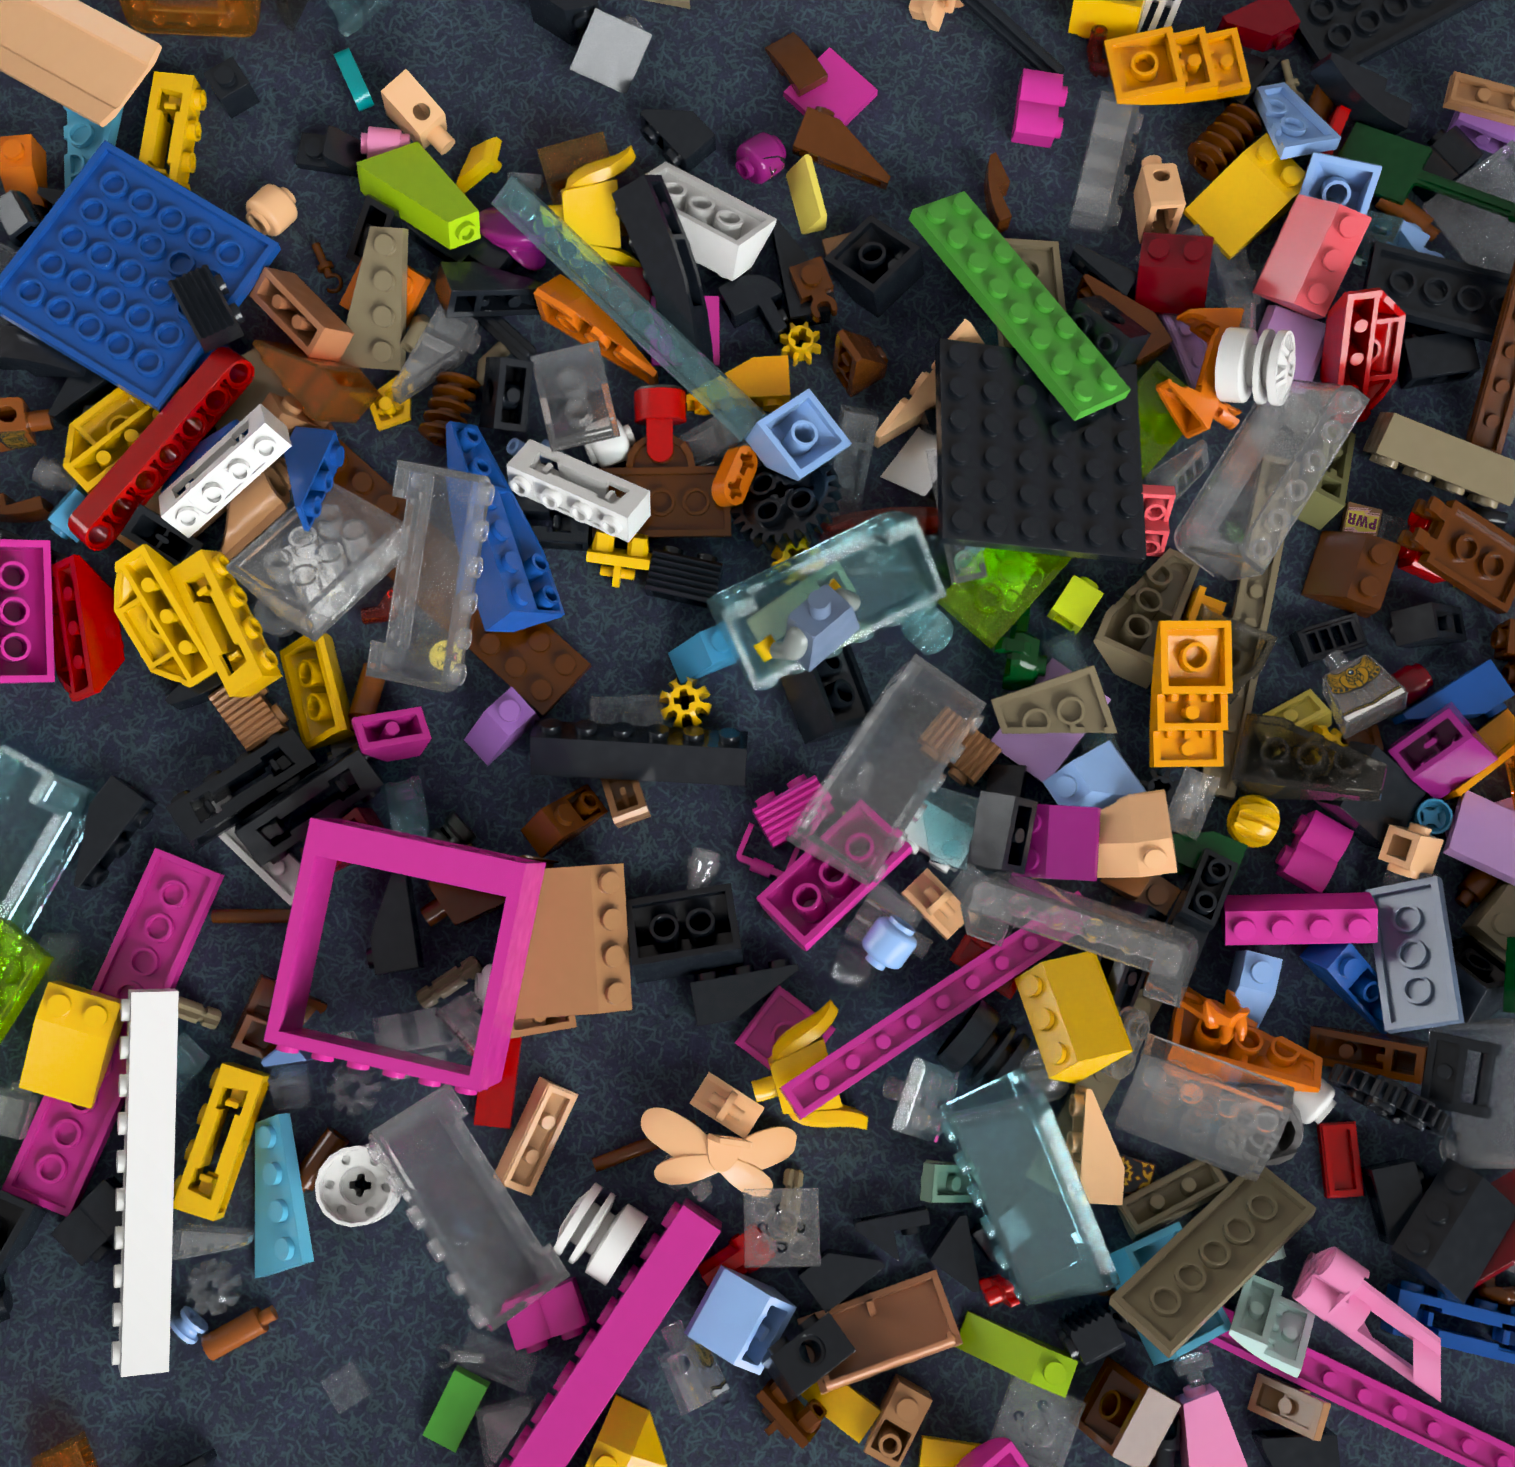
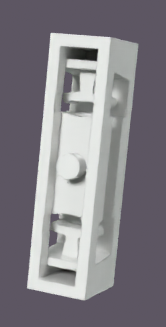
M260 403L158 496L161 517L187 538H190L292 446L287 426ZM248 429V434L244 436L242 433ZM185 486L186 490L181 495H178L177 492Z
M529 439L506 465L509 487L517 495L532 499L551 510L559 511L580 523H586L626 542H629L651 516L649 490ZM540 456L557 462L558 470L553 469V465L549 462L547 465L542 464ZM609 485L626 494L621 498L617 497L615 491H609Z

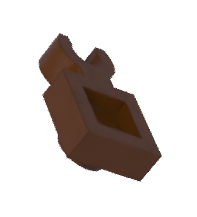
M818 256L789 267V276L801 304L810 300L812 302V319L816 323L820 322V312L818 309L822 306L828 307L832 316H836L837 303L833 297L827 295L833 292L834 285L822 257Z

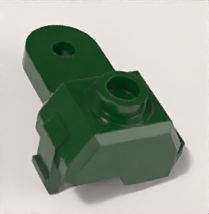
M1021 602L1020 605L1014 604L1010 638H996L994 652L1007 654L1002 689L1019 690L1034 685L1038 676L1045 677L1048 656L1041 655V651H1039L1040 640L1028 633L1032 605L1030 602Z

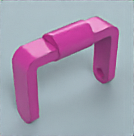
M749 822L736 854L737 860L750 866L749 870L767 878L770 875L778 878L784 871L776 869L774 865L754 857L752 859L742 855L754 827V824ZM796 843L787 868L795 862L802 845L801 843Z

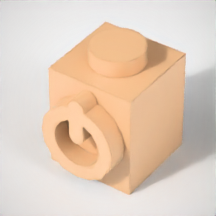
M1410 822L1408 828L1389 824L1378 859L1388 862L1387 870L1412 879H1419L1420 873L1433 874L1444 840L1430 835L1431 828Z

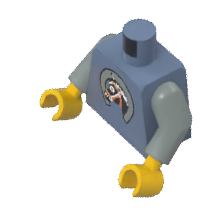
M833 578L829 581L828 585H823L818 590L812 591L808 598L789 614L783 641H775L773 636L769 634L762 641L754 644L753 647L763 662H767L772 658L796 660L810 672L860 629L854 612L860 607L861 601L859 596L853 591L842 588Z

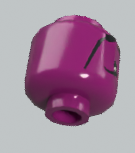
M765 132L757 133L737 148V172L743 179H748L754 184H763L783 170L786 149L778 137Z

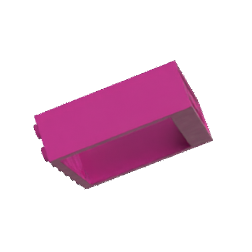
M310 818L264 1042L277 1044L276 1050L284 1053L297 1054L299 1050L311 1052V1058L318 1061L333 1062L334 1058L347 1061L346 1066L352 1069L369 1070L370 1066L383 1069L382 1075L391 1078L403 1079L405 1075L418 1077V1083L425 1086L440 1087L441 1083L455 1086L454 1090L457 1093L464 1095H477V1092L488 1090L489 1087L501 1082L546 862L339 818ZM337 860L506 897L471 1067L302 1028Z

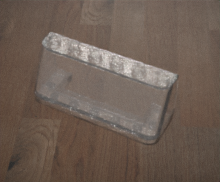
M1293 379L1288 398L1283 405L1274 406L1268 401L1260 405L1255 402L1176 528L1174 543L1177 549L1221 582L1263 575L1370 399L1357 388L1350 385Z
M397 460L392 496L407 500L386 638L371 640L366 676L445 693L455 691L458 685H463L467 675V667L464 664L465 653L472 642V630L469 629L471 615L476 611L478 604V595L475 593L476 583L482 574L484 564L481 557L482 544L486 541L489 533V523L486 521L488 506L492 504L495 495L494 485L490 483L488 476L423 462Z
M915 653L890 679L789 830L785 839L799 849L864 885L870 884L872 881L877 883L889 866L885 863V860L890 852H898L905 843L908 834L904 831L911 821L916 823L925 812L928 805L924 803L927 795L930 791L935 793L945 781L947 775L943 771L949 761L954 764L965 750L966 746L962 744V741L968 733L973 735L982 724L985 717L981 715V712L987 703Z
M996 871L975 879L969 884L960 905L967 935L1001 947L1009 925L1141 969L1149 972L1143 996L1180 1008L1199 949L1197 939L1189 931L1027 877L1011 876L1012 872Z
M445 1084L372 1130L368 1134L370 1143L365 1146L372 1160L377 1165L382 1162L389 1176L386 1177V1182L396 1197L402 1195L408 1204L409 1209L406 1210V1214L412 1225L417 1230L422 1228L430 1241L426 1243V1246L431 1256L437 1263L443 1261L450 1272L447 1276L449 1285L457 1296L463 1294L471 1307L467 1309V1312L474 1325L479 1330L485 1327L491 1332L567 1279L570 1274L552 1245L549 1243L541 1246L463 1122V1119L469 1113L452 1086Z

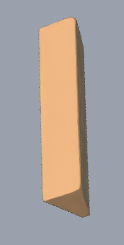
M543 1077L538 1078L492 1176L500 1185L532 1196L578 1097L577 1093Z

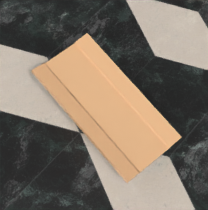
M0 0V71L102 128L117 116L154 66L162 49L161 45L156 41L79 0Z

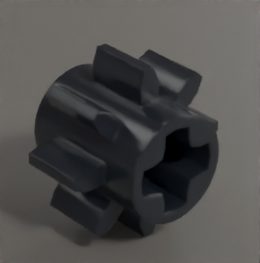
M1151 769L1153 779L1150 782L1140 780V783L1147 787V791L1155 788L1154 782L1156 780H1161L1163 784L1169 783L1172 789L1167 792L1168 810H1171L1169 800L1172 797L1176 799L1183 798L1182 795L1175 792V786L1180 785L1182 780L1172 782L1169 779L1170 769L1165 771L1164 776H1157L1156 771Z

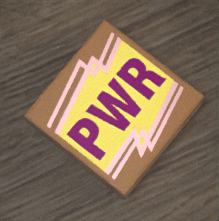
M1347 502L1344 507L1339 531L1369 533L1377 536L1382 509Z

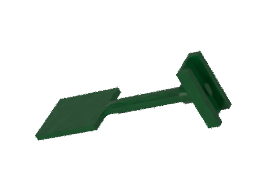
M1356 122L1338 154V157L1382 165L1374 196L1403 205L1412 188L1419 186L1506 217L1508 222L1515 224L1514 202L1424 171L1423 168L1433 152L1431 147Z

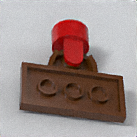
M664 384L638 387L634 391V422L639 425H645L647 435L634 442L627 456L626 468H599L650 491L651 516L637 533L648 535V538L731 537V506L721 507L717 505L711 490L712 483L720 466H695L693 453L686 442L673 435L674 425L686 423V391L682 390L679 386ZM609 485V491H615L617 497L621 498L626 494ZM592 526V538L594 539L597 528Z

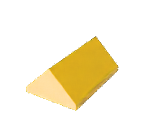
M314 628L279 651L301 741L308 751L356 735L350 729L352 724L351 719L348 717L350 704L333 639L322 628Z

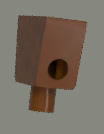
M470 843L469 845H467V846H471V847H476V846H474V845L471 844V843ZM429 881L428 886L436 898L420 908V912L431 927L449 916L455 926L461 927L503 908L506 897Z

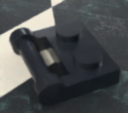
M1430 1031L1420 1096L1434 1103L1438 1109L1491 1119L1493 1108L1489 1107L1496 1057L1501 1056L1502 1044ZM1469 1050L1481 1052L1473 1103L1461 1101Z

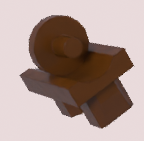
M772 1377L755 1396L764 1406L761 1410L762 1413L770 1420V1423L764 1428L766 1434L770 1436L778 1429L786 1440L791 1436L801 1449L810 1443L820 1429L821 1421L827 1414V1410L815 1399L810 1400L805 1406L797 1398L789 1403Z

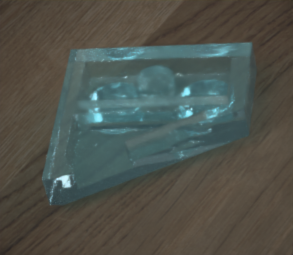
M919 781L917 787L931 862L966 872L969 845L972 839L979 798Z

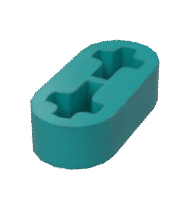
M347 48L333 54L359 112L374 106V102L350 49Z

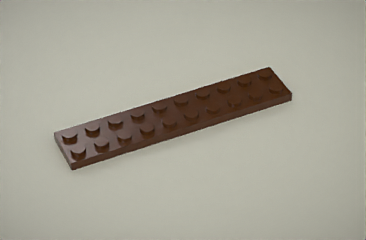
M338 438L340 445L343 446L345 451L344 463L341 467H338L333 478V487L330 492H327L322 502L320 516L545 717L592 667L591 664L545 623L515 632L485 631L464 567L460 547Z

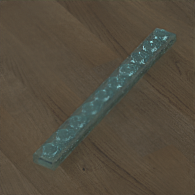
M511 176L491 204L740 441H744L756 422L767 414L518 177Z

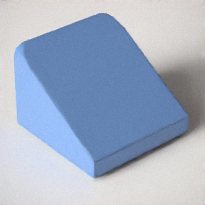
M274 1049L262 1059L261 1064L266 1067L314 1059L311 1058L310 1052L299 1050V1053L291 1054Z

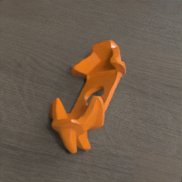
M1153 954V957L1151 959L1150 965L1147 970L1148 975L1156 958V954ZM1147 975L1144 982L1145 992L1150 993L1151 990L1154 992L1160 991L1203 1020L1207 1028H1221L1220 1043L1222 1045L1228 1044L1235 1033H1237L1240 1042L1244 1041L1247 1034V1016L1250 1013V1009L1241 1006L1233 991L1226 990L1225 1006L1219 1007L1210 999L1205 998L1188 986L1184 997L1197 1001L1200 1004L1198 1005L1187 1001L1184 997L1179 999L1146 983Z

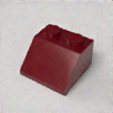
M1143 232L1135 301L1155 312V314L1178 316L1189 309L1205 308L1214 237Z

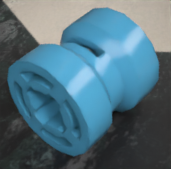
M1436 798L1427 799L1419 804L1409 823L1413 822L1431 828L1430 835L1440 834L1451 826L1453 820L1452 810L1443 800Z

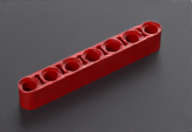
M220 347L214 350L73 511L68 520L69 530L89 549L101 551L109 547L121 534L140 504L144 506L251 384L255 374L252 363L229 347Z

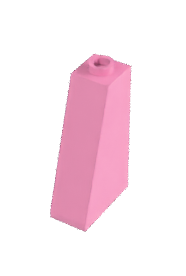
M1202 1381L1185 1386L1183 1388L1184 1393L1175 1396V1400L1181 1404L1177 1415L1180 1414L1181 1417L1180 1454L1182 1467H1248L1219 1391L1210 1383L1205 1385Z

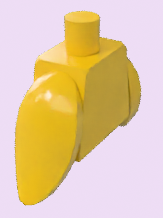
M632 145L618 154L588 163L576 169L568 177L566 187L561 189L562 205H542L543 227L563 226L565 241L569 242L572 251L588 262L608 267H642L641 263L633 255L619 249L621 248L620 220L616 213V204L612 193L618 190L617 179L614 177L627 170L636 159Z
M830 999L821 1009L792 1026L777 1039L772 1047V1056L767 1058L772 1076L751 1081L757 1103L778 1097L783 1114H789L791 1119L799 1124L810 1127H854L867 1130L868 1116L856 1108L843 1105L840 1095H837L799 1120L779 1089L828 1056L822 1035L831 1026L838 1013V1008Z

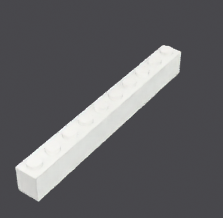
M175 988L128 989V999H121L120 1016L121 1021H127V1036H120L119 1054L120 1059H126V1074H119L118 1093L119 1097H125V1112H118L117 1131L118 1135H124V1150H117L116 1170L117 1173H123V1188H116L115 1209L116 1211H122V1226H115L114 1247L115 1250L121 1249V1264L114 1265L113 1286L114 1288H120V1302L113 1303L112 1325L113 1327L119 1326V1341H113L111 1344V1364L118 1365L121 1377L169 1372L179 991Z

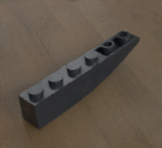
M643 175L612 193L616 204L615 210L619 219L626 227L630 247L637 254L641 263L643 278L654 294L657 311L667 325L671 345L678 352L682 361L684 376L692 385L693 390H696L715 379L708 311L700 275L689 240L662 175Z

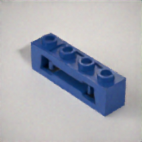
M1401 1280V1286L1388 1284L1386 1297L1440 1337L1442 1347L1515 1364V1307L1511 1306L1510 1313L1497 1310L1498 1303L1476 1297L1473 1304L1465 1302L1462 1305L1439 1290L1437 1295L1425 1293V1286L1418 1283ZM1420 1304L1429 1305V1308L1443 1314L1492 1325L1491 1339L1501 1344L1509 1345V1349L1499 1347V1344L1483 1337L1433 1326L1434 1313L1420 1308ZM1381 1320V1329L1393 1335L1408 1338L1386 1321ZM1502 1325H1510V1330L1502 1328Z

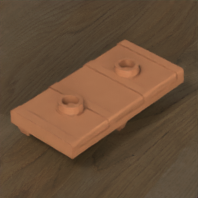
M937 1270L838 1304L828 1311L856 1351L817 1381L821 1395L963 1344ZM824 1310L815 1313L818 1319L827 1314ZM813 1314L797 1319L798 1325ZM806 1346L810 1362L813 1363L814 1353L810 1347Z

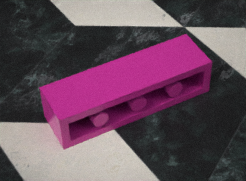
M1370 892L1227 895L1221 909V931L1225 945L1378 943V907Z

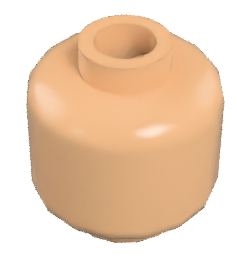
M267 184L247 200L246 219L249 225L260 233L278 236L297 219L296 199L287 188Z

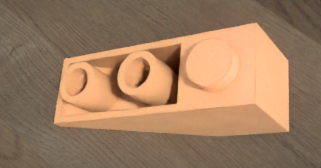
M1075 1084L1074 1094L1072 1093L1069 1099V1113L1073 1116L1072 1131L1068 1132L1066 1139L1067 1151L1070 1154V1168L1066 1169L1064 1174L1065 1190L1068 1192V1197L1078 1203L1123 1206L1124 1164L1092 1089Z

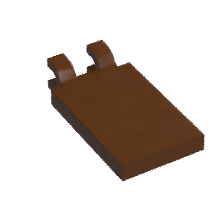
M1431 496L1428 502L1423 499H1417L1411 512L1421 518L1432 520L1428 531L1421 527L1415 528L1413 533L1407 529L1402 530L1397 543L1407 549L1422 553L1418 561L1419 564L1497 614L1508 613L1515 597V538L1456 499L1446 501V504L1436 496Z

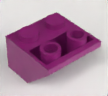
M1452 701L1393 742L1388 750L1409 778L1436 799L1443 798L1499 759Z

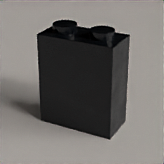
M1350 741L1329 777L1324 782L1315 801L1340 824L1354 831L1353 835L1363 844L1381 849L1389 824L1406 827L1427 792L1413 782L1405 771L1377 745Z

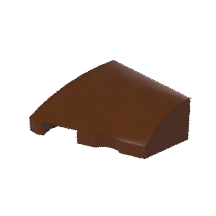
M260 974L230 1038L231 1048L262 1059L276 1049L277 1044L264 1042L276 979ZM309 995L303 1025L316 1010L322 1014L327 1008V1003Z

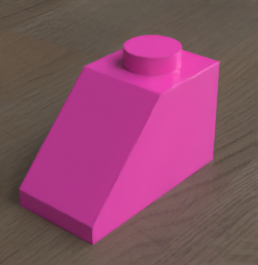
M421 707L353 717L351 720L361 753L385 762L420 756L432 739Z

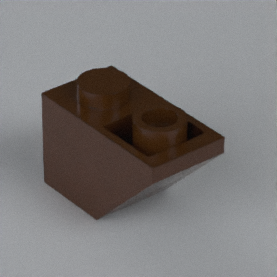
M588 784L541 808L520 831L538 855L544 858L566 845L607 814L608 811Z

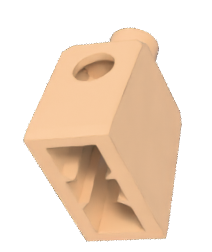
M407 69L381 90L386 115L405 134H410V139L413 142L418 141L424 149L431 144L441 155L446 154L454 146L455 139L446 131L447 123L444 111Z
M1158 155L1147 156L1141 161L1142 167L1133 192L1139 244H1142L1143 232L1175 234L1186 205L1177 165L1174 163L1162 164V159Z

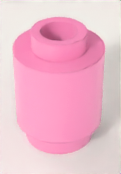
M369 126L368 133H361V154H367V159L410 144V134L402 133L401 129Z

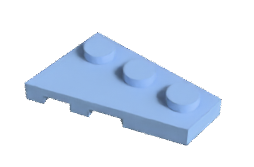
M1285 82L1256 88L1253 101L1280 160L1309 155L1313 151L1320 153L1338 148L1341 136Z

